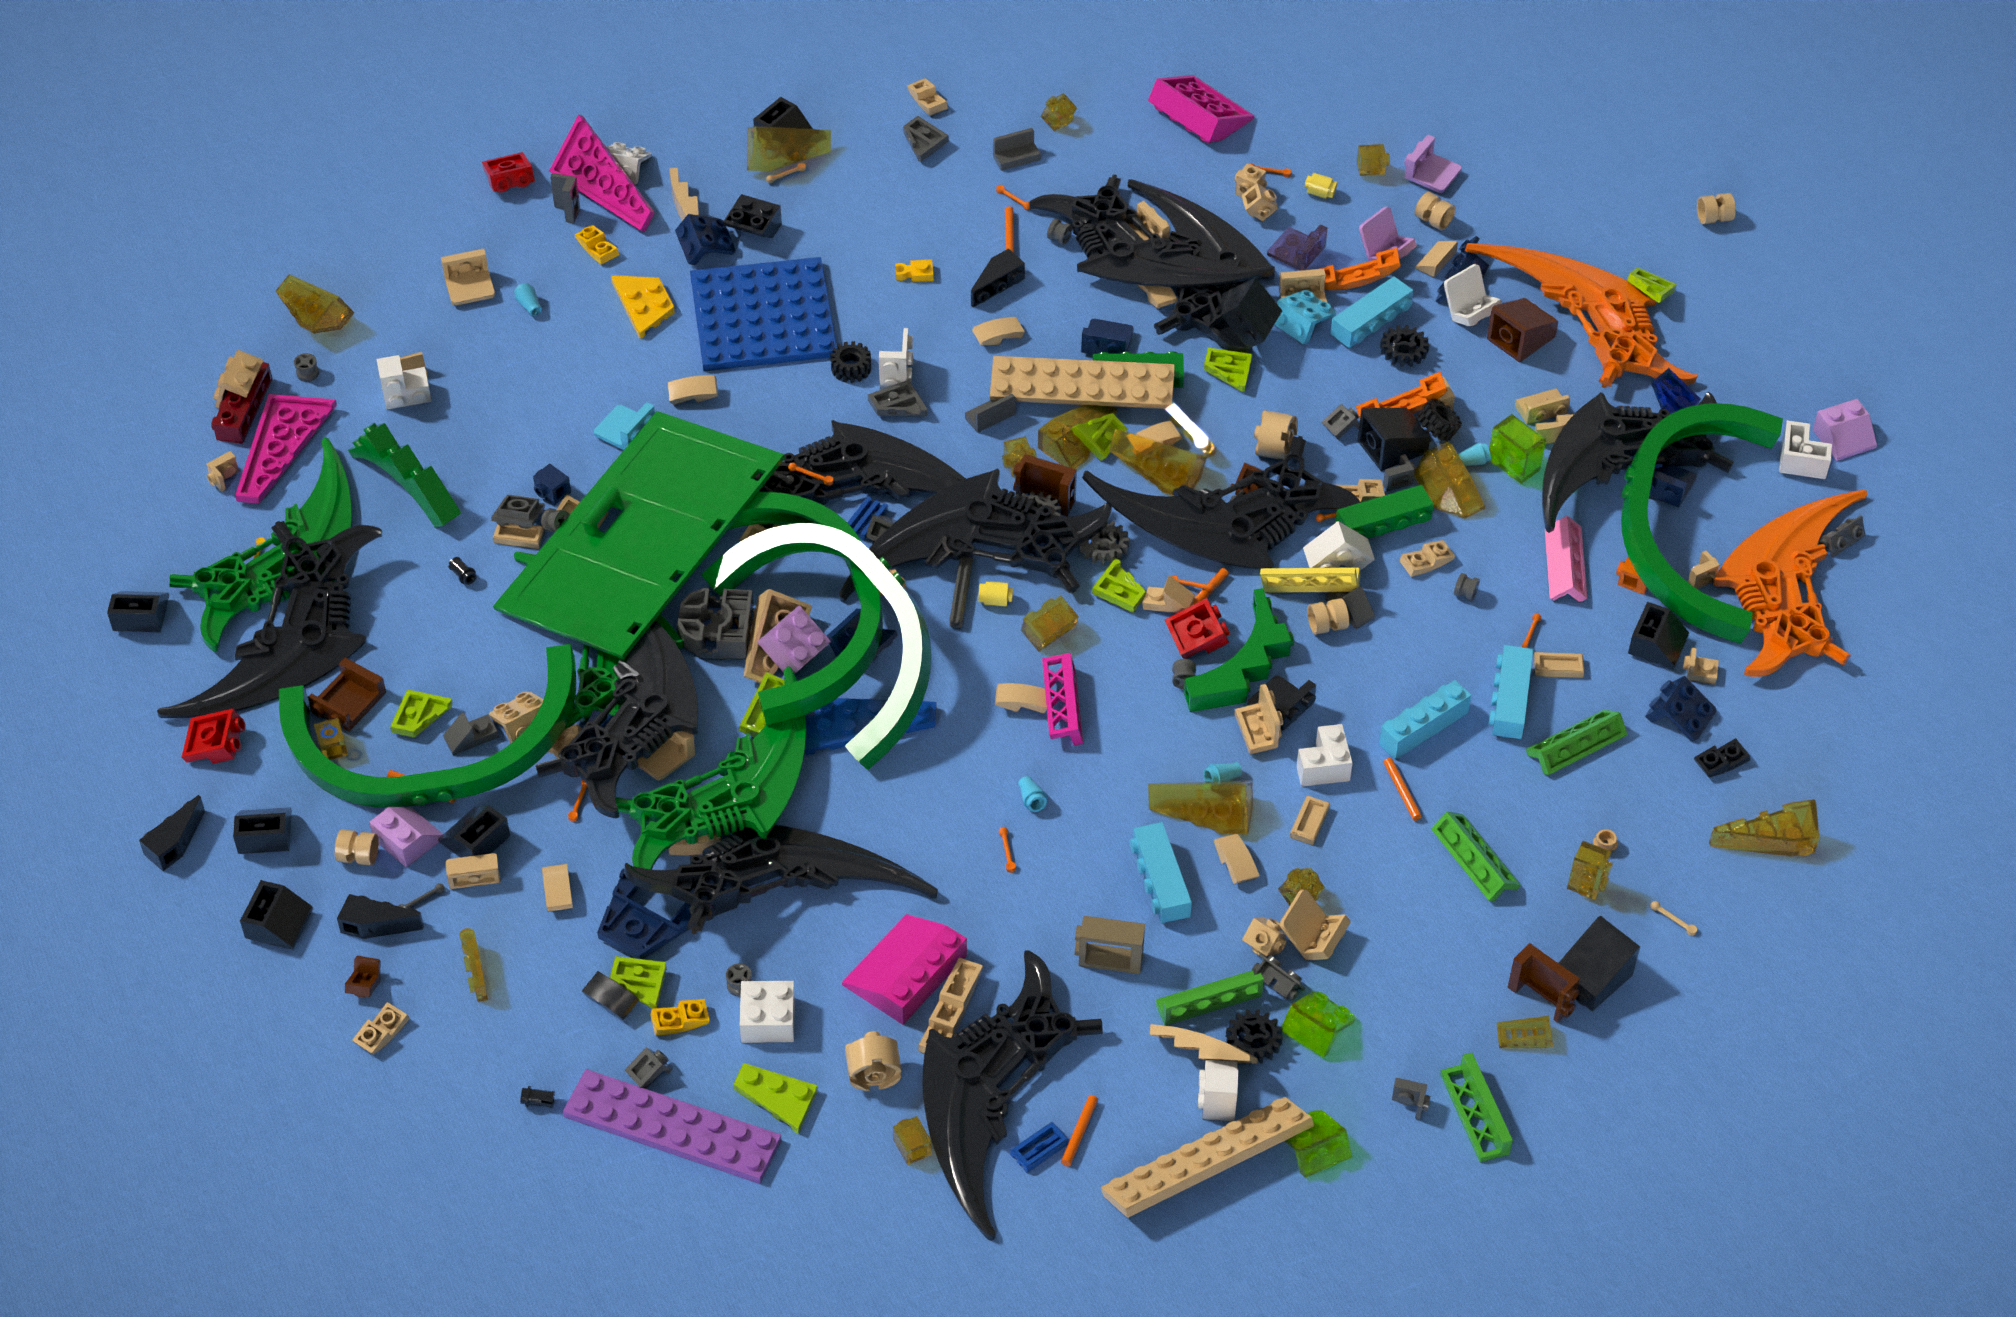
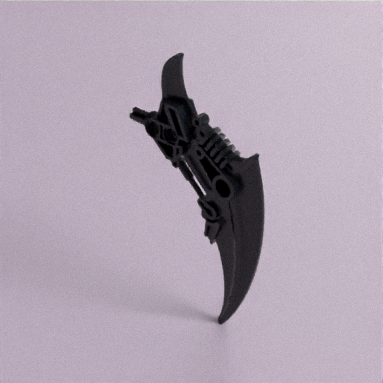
M1115 174L1109 177L1105 186L1099 188L1097 195L1074 197L1048 194L1036 197L1029 202L1030 210L1040 209L1055 212L1072 221L1073 234L1076 235L1077 242L1088 258L1077 264V273L1083 272L1122 283L1161 287L1220 285L1275 274V266L1240 267L1204 260L1193 256V248L1188 243L1171 242L1169 238H1161L1157 233L1152 234L1137 217V211L1130 209L1129 204L1120 196L1118 189L1121 178H1117ZM1128 224H1134L1149 239L1143 240Z
M1133 179L1128 180V188L1146 196L1168 217L1175 231H1171L1169 236L1171 242L1188 243L1193 248V256L1231 266H1270L1262 253L1243 234L1214 213L1169 191ZM1274 274V275H1271V276L1261 277V278H1262V279H1274V278H1275V274ZM1249 280L1210 286L1178 287L1179 302L1175 305V309L1169 313V317L1154 324L1156 333L1158 335L1164 334L1173 328L1181 331L1196 328L1210 335L1221 347L1228 351L1251 354L1252 347L1247 349L1221 316L1223 293Z
M1601 392L1583 405L1563 427L1552 447L1546 464L1542 485V511L1546 531L1548 533L1554 531L1556 517L1560 508L1578 488L1595 478L1596 485H1608L1612 474H1619L1620 470L1628 469L1633 461L1630 456L1636 455L1651 429L1662 419L1670 415V412L1667 409H1660L1658 413H1652L1650 407H1614ZM1707 392L1698 405L1714 404L1717 402L1714 396ZM1706 434L1686 437L1670 444L1658 454L1655 464H1662L1664 467H1668L1671 464L1675 466L1693 465L1702 467L1709 463L1729 473L1734 461L1714 452L1715 447H1713L1712 441L1706 437Z
M832 420V437L828 436L825 439L818 440V442L815 441L805 447H800L799 454H784L785 459L775 472L785 476H793L794 482L792 484H787L785 480L771 476L759 491L796 495L825 505L827 500L843 497L845 494L861 491L864 494L874 492L877 495L887 493L898 500L903 497H910V490L936 494L966 478L942 460L902 439L874 429ZM790 463H795L800 468L824 477L831 476L833 477V484L828 486L822 480L798 471L792 472L788 469ZM758 473L754 479L758 481L763 474ZM861 481V485L845 489L839 488L827 492L824 491L826 489L835 488ZM760 524V525H762V526H763L764 528H766V529H770V528H772L775 524Z
M1302 436L1293 437L1289 453L1284 455L1282 461L1266 468L1264 471H1254L1251 476L1238 481L1237 484L1224 490L1216 489L1210 491L1205 488L1197 491L1183 484L1173 490L1172 494L1174 496H1154L1116 487L1099 479L1089 471H1084L1082 477L1116 511L1157 538L1184 551L1212 561L1251 569L1273 568L1274 564L1267 550L1274 548L1285 538H1288L1290 534H1293L1295 532L1294 523L1303 525L1308 517V513L1321 509L1338 510L1361 503L1350 491L1322 482L1304 470V458L1302 455L1306 440ZM1278 474L1276 481L1269 479ZM1301 478L1305 480L1303 486H1299ZM1252 484L1258 486L1256 490L1226 503L1222 499L1223 496L1238 489L1241 490Z
M997 468L993 471L962 480L927 498L891 525L872 544L869 550L878 559L883 557L892 568L921 559H926V566L938 568L949 559L959 560L963 556L973 557L978 555L993 558L995 561L1009 563L1011 567L1022 566L1026 569L1047 573L1053 578H1058L1068 593H1074L1080 587V584L1070 572V564L1066 557L1079 543L1095 536L1106 527L1111 517L1112 506L1105 503L1093 511L1078 516L1053 515L1051 507L1048 505L1038 508L1034 506V499H1029L1028 501L1026 496L1022 497L1018 493L1015 495V492L1012 491L1008 493V490L1005 488L1001 490L998 486L1000 470ZM976 542L1005 549H1016V551L1012 555L1000 552L993 553L974 549L973 543ZM1039 543L1047 544L1044 547L1038 546ZM1058 543L1061 544V546L1063 547V549H1064V548H1066V549L1063 551L1062 548L1059 546ZM1051 561H1059L1060 563H1059V564H1051L1050 562H1051ZM851 574L839 593L841 601L847 600L856 590Z
M277 521L271 529L282 543L281 550L284 552L285 558L281 575L274 582L275 589L271 600L272 606L263 629L256 631L252 640L236 646L234 657L235 660H240V662L223 679L203 693L185 702L159 708L157 710L158 716L160 718H192L229 709L238 711L278 699L279 689L301 685L307 686L338 667L344 658L348 659L366 643V637L361 634L352 633L347 629L350 626L349 614L351 609L349 607L351 606V594L343 591V589L349 586V577L344 572L353 555L369 542L382 537V530L375 526L358 525L350 527L330 539L306 544L302 538L293 536L284 521ZM294 550H300V551H301V552L298 553V554H293V553H291V552L294 551ZM316 550V554L320 558L319 560L315 557L312 551ZM289 567L296 574L291 578H288ZM306 568H312V569H314V570L311 571V572H305V571H303V570H305ZM283 591H287L291 595L282 626L274 627L273 622L277 607L280 605Z
M656 620L629 652L627 663L619 660V663L613 667L618 680L614 683L616 688L613 691L614 698L604 711L600 712L592 722H587L571 743L562 748L560 753H558L559 758L535 765L539 778L561 771L564 772V775L567 774L570 777L580 776L587 784L595 809L602 815L615 819L619 818L615 791L623 771L626 768L629 770L636 769L639 766V758L644 757L648 759L662 744L673 736L674 732L683 731L693 735L698 734V700L692 675L681 651ZM636 625L630 633L634 635L640 626ZM616 704H623L615 713V715L611 718V720L607 723L605 728L601 727V725L607 719V715L616 706Z
M774 825L766 839H762L757 831L752 828L744 827V830L739 831L738 827H736L737 832L705 848L702 852L703 856L692 855L690 857V864L679 865L678 869L653 870L631 866L628 863H625L624 874L637 887L651 892L671 895L690 904L691 918L687 929H691L692 934H697L698 931L702 932L705 922L713 919L716 915L733 910L740 903H750L751 898L782 885L785 888H791L796 885L800 887L812 885L828 890L832 886H837L839 879H862L900 885L937 899L938 889L927 881L878 854L826 835L781 825ZM778 876L782 878L768 884H760L758 886L748 888L749 886L773 879Z
M1029 950L1024 951V984L1019 996L1012 1005L999 1004L996 1009V1015L990 1017L988 1014L982 1015L974 1023L969 1024L961 1032L955 1034V1038L945 1037L938 1031L930 1029L924 1054L922 1081L924 1109L936 1157L956 1199L979 1231L990 1241L995 1238V1230L988 1218L984 1202V1163L991 1138L998 1145L1003 1138L1007 1137L1003 1119L1008 1115L1007 1105L1011 1102V1096L1038 1071H1043L1046 1063L1063 1046L1069 1045L1073 1040H1077V1036L1103 1034L1101 1019L1076 1020L1070 1014L1059 1011L1051 995V978L1048 967L1039 956ZM1059 1028H1066L1067 1030L1061 1031ZM1033 1030H1040L1041 1032L1035 1033ZM1026 1058L1031 1065L1021 1074V1077L1009 1090L1003 1089L1000 1091L998 1088Z

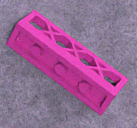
M1067 653L1042 658L1049 736L1051 739L1070 736L1074 746L1083 744L1076 667L1072 655ZM1062 663V667L1057 673L1049 670V665ZM1057 681L1064 684L1058 693L1051 689ZM1059 700L1066 703L1060 712L1053 709V706ZM1061 719L1068 723V728L1055 730V725Z

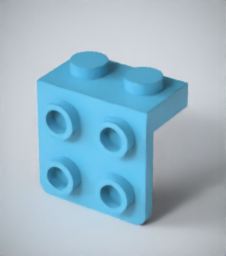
M1302 290L1278 300L1277 304L1281 308L1282 313L1274 325L1304 345L1309 343L1315 324L1334 317L1336 310L1329 303L1314 296L1311 291Z
M646 402L638 412L623 405H617L594 429V436L624 450L654 415V405Z

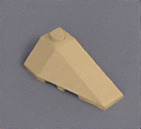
M771 589L758 596L752 619L743 677L761 683L766 672L774 675L779 667L757 641L799 605L810 615L812 605Z

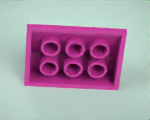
M1194 75L1157 78L1148 99L1150 103L1155 105L1154 108L1156 110L1165 112L1171 120L1180 122L1187 131L1198 134L1200 139L1207 143L1222 141L1253 120L1255 116Z
M906 914L842 981V985L904 1025L950 975L958 958H966L967 938L947 925Z

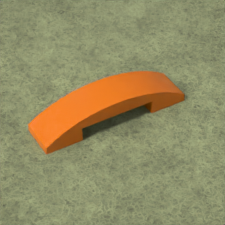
M1398 248L1376 253V260L1340 270H1335L1334 265L1319 268L1324 269L1326 274L1324 290L1356 288L1386 277L1401 266Z
M1441 372L1419 380L1421 386L1379 403L1378 399L1374 398L1357 405L1356 409L1359 418L1361 410L1364 408L1407 407L1411 414L1422 410L1431 399L1438 400L1448 391Z

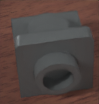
M1340 404L1321 423L1333 436L1340 439L1353 426L1359 429V422L1357 420L1359 415L1351 407L1347 409Z
M1406 454L1400 455L1399 466L1385 470L1383 486L1386 492L1412 485L1415 466L1412 461L1408 460Z
M646 1047L625 1071L640 1088L646 1089L662 1071L669 1074L672 1068L667 1064L669 1059L659 1049L655 1052Z
M1400 1078L1395 1079L1392 1100L1398 1101L1403 1105H1416L1415 1119H1421L1422 1111H1428L1431 1096L1426 1095L1427 1084Z

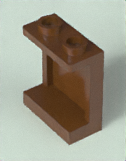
M1024 454L1022 460L1017 462L1014 467L1013 475L1016 476L1013 491L1020 495L1023 493L1030 494L1031 491L1035 495L1043 492L1044 497L1052 495V501L1058 500L1059 506H1061V515L1068 516L1076 501L1077 469Z
M344 658L339 663L341 673L318 697L311 693L308 696L310 710L315 716L323 717L335 727H341L350 732L386 694L383 677Z
M1529 943L1513 959L1507 988L1516 994L1526 984L1556 1006L1553 1020L1558 1023L1564 1016L1568 1018L1576 1008L1574 1001L1579 994L1578 985L1580 978Z

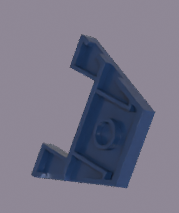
M623 868L597 934L599 939L631 957L644 959L689 930L687 925L691 918V905L684 903L671 920L647 909L630 899L639 887L628 880Z

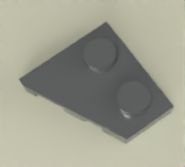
M919 116L903 126V133L920 162L949 142V135Z
M909 380L868 394V401L877 416H928V409Z

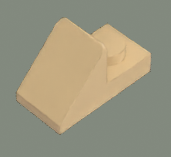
M1168 576L1164 588L1148 586L1142 602L1143 610L1178 613L1193 605L1195 594L1173 577Z

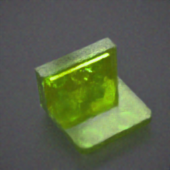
M1313 991L1291 1004L1282 1024V1032L1321 1057H1325L1328 1055L1337 1033L1353 1024L1356 1016L1350 1013L1348 1008L1337 1005L1329 1000L1326 994Z
M1315 1110L1308 1113L1312 1117L1314 1127L1285 1140L1295 1150L1300 1174L1305 1178L1352 1158L1346 1129L1323 1110Z

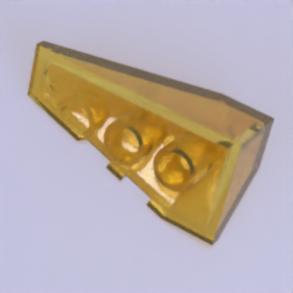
M780 127L747 128V171H771L831 152V130Z
M290 274L276 289V293L290 310L289 312L296 319L298 325L314 334L341 330L354 314V311L339 296Z
M1082 405L1054 417L1038 429V449L1060 465L1076 469L1088 459L1091 450L1073 433L1071 428L1077 424L1086 423L1111 413L1116 415L1117 409L1114 406Z
M1115 429L1109 449L1111 453L1124 463L1142 474L1141 476L1169 495H1173V490L1183 484L1194 489L1201 479L1207 459L1206 455L1120 429Z
M1253 781L1148 784L1150 810L1192 822L1194 825L1203 826L1221 834H1249L1253 810Z
M1813 799L1791 802L1782 805L1783 810L1771 814L1766 810L1760 812V816L1749 821L1741 818L1714 827L1709 844L1711 847L1790 857L1798 855L1807 856L1815 853L1820 839L1816 801Z

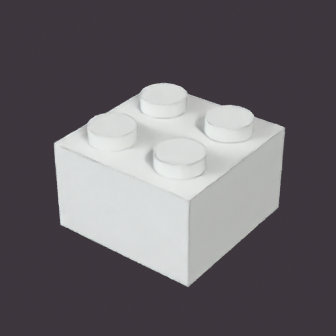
M741 981L739 1025L741 1043L794 1042V981Z

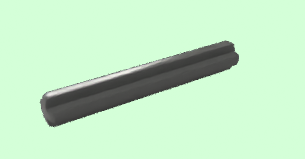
M963 556L959 559L949 620L951 628L956 627L959 629L963 624L973 557Z

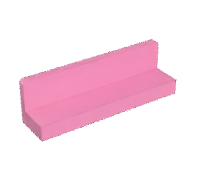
M1565 516L1555 522L1554 531L1548 533L1545 529L1550 599L1555 601L1569 594L1578 602H1582L1587 599L1582 527L1569 516Z

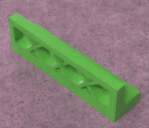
M1602 710L1527 748L1526 752L1528 756L1539 759L1543 774L1550 775L1628 734L1620 712Z
M1446 811L1431 828L1488 901H1495L1505 889L1517 891L1521 886L1463 814Z
M1253 970L1156 999V1007L1164 1025L1167 1026L1262 997L1264 978L1261 973L1255 975Z
M1473 1052L1462 1055L1461 1065L1441 1070L1440 1076L1479 1162L1509 1155L1513 1139ZM1462 1074L1465 1080L1464 1085L1461 1087L1452 1083L1450 1076ZM1462 1095L1474 1100L1475 1104L1472 1109L1461 1104L1460 1099ZM1472 1117L1484 1121L1485 1127L1482 1131L1471 1126L1470 1121ZM1482 1139L1494 1143L1496 1149L1483 1152L1480 1146Z

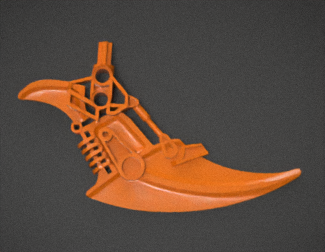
M1467 244L1466 252L1498 259L1531 275L1542 283L1540 290L1543 292L1544 297L1560 302L1562 307L1568 308L1573 315L1579 317L1584 330L1589 336L1588 342L1595 347L1594 352L1603 365L1604 372L1599 379L1603 388L1611 387L1615 378L1621 377L1624 371L1649 375L1672 385H1690L1696 382L1698 374H1692L1674 366L1657 352L1655 345L1658 338L1653 335L1655 332L1654 326L1646 308L1656 305L1657 302L1627 280L1589 264L1547 252L1512 246ZM1582 311H1587L1599 332L1594 330Z
M1858 490L1821 499L1779 516L1745 539L1721 566L1714 578L1713 585L1735 589L1743 609L1753 612L1752 620H1755L1754 631L1763 633V648L1756 659L1745 668V676L1762 677L1770 675L1780 669L1790 658L1804 652L1815 657L1826 654L1841 665L1847 663L1851 654L1832 643L1833 638L1830 637V632L1825 627L1821 614L1822 605L1818 603L1811 578L1816 570L1817 563L1827 556L1825 545H1817L1822 533L1840 512L1850 505L1866 499V490ZM1797 579L1806 583L1808 603H1802Z

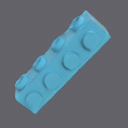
M1393 276L1333 317L1330 334L1348 348L1361 343L1365 337L1377 332L1381 326L1391 322L1397 315L1411 307L1413 289Z
M1504 645L1503 654L1497 655L1496 668L1500 669V673L1495 672L1493 687H1498V690L1493 691L1491 706H1495V710L1490 711L1489 725H1493L1492 735L1522 739L1533 649Z
M1456 680L1448 685H1442L1437 692L1423 697L1413 707L1404 709L1396 718L1387 720L1381 727L1379 745L1392 758L1398 759L1468 714L1472 695Z
M1163 822L1133 828V839L1129 840L1132 854L1136 853L1138 857L1136 860L1137 868L1140 874H1144V888L1147 894H1151V907L1154 915L1158 914L1161 923L1191 917L1192 902Z

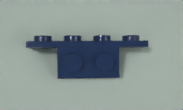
M1475 236L1470 241L1467 239L1460 246L1459 250H1461V253L1454 258L1452 262L1454 266L1446 273V280L1473 264L1480 266L1483 279L1489 264L1475 253L1465 251L1467 244H1477L1480 239L1479 237ZM1442 283L1437 290L1439 293L1435 300L1437 303L1447 298L1444 283Z

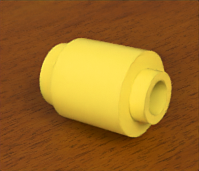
M1313 172L1312 176H1307L1304 188H1307L1308 194L1325 199L1327 197L1333 198L1338 182L1333 181V178Z
M986 581L985 584L980 583L978 601L984 603V605L1007 607L1008 602L1013 600V588H1009V583Z

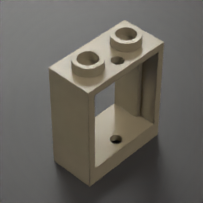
M1083 916L1082 926L1077 925L1075 934L1076 945L1074 955L1079 956V966L1140 974L1144 953L1145 924ZM1088 942L1131 947V949L1089 944Z

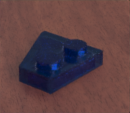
M1670 368L1665 370L1651 384L1660 408L1667 409L1670 414L1690 406H1695L1701 400Z

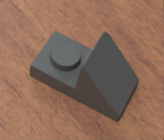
M1361 586L1351 592H1329L1326 594L1325 600L1327 602L1339 598L1344 600L1348 610L1349 623L1355 629L1360 628L1375 618V614Z
M464 712L457 717L443 735L452 755L499 737L498 731L488 714L469 722Z

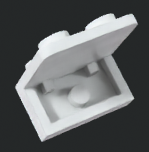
M619 142L606 146L633 184H638L640 163L651 158V152H647L646 148L643 147L628 148L626 144Z
M1473 264L1444 282L1450 314L1454 322L1464 324L1465 326H1474L1481 319L1491 315L1493 306L1502 304L1501 299L1486 295L1479 265Z
M904 328L902 352L879 351L880 390L908 380L912 381V368H908V366L913 365V352H909V349L913 348V336L908 334V328Z

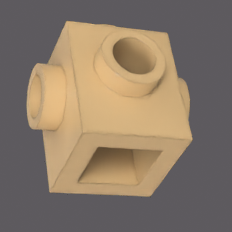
M1247 163L1242 170L1236 173L1234 179L1236 182L1235 195L1241 197L1242 194L1256 183L1266 188V171Z
M1256 183L1241 195L1248 214L1262 222L1278 210L1275 193L1271 189L1267 190L1259 183Z
M1256 917L1253 918L1242 941L1252 946L1254 953L1257 955L1261 953L1266 957L1279 954L1284 949L1287 935L1281 929L1278 921L1272 918Z

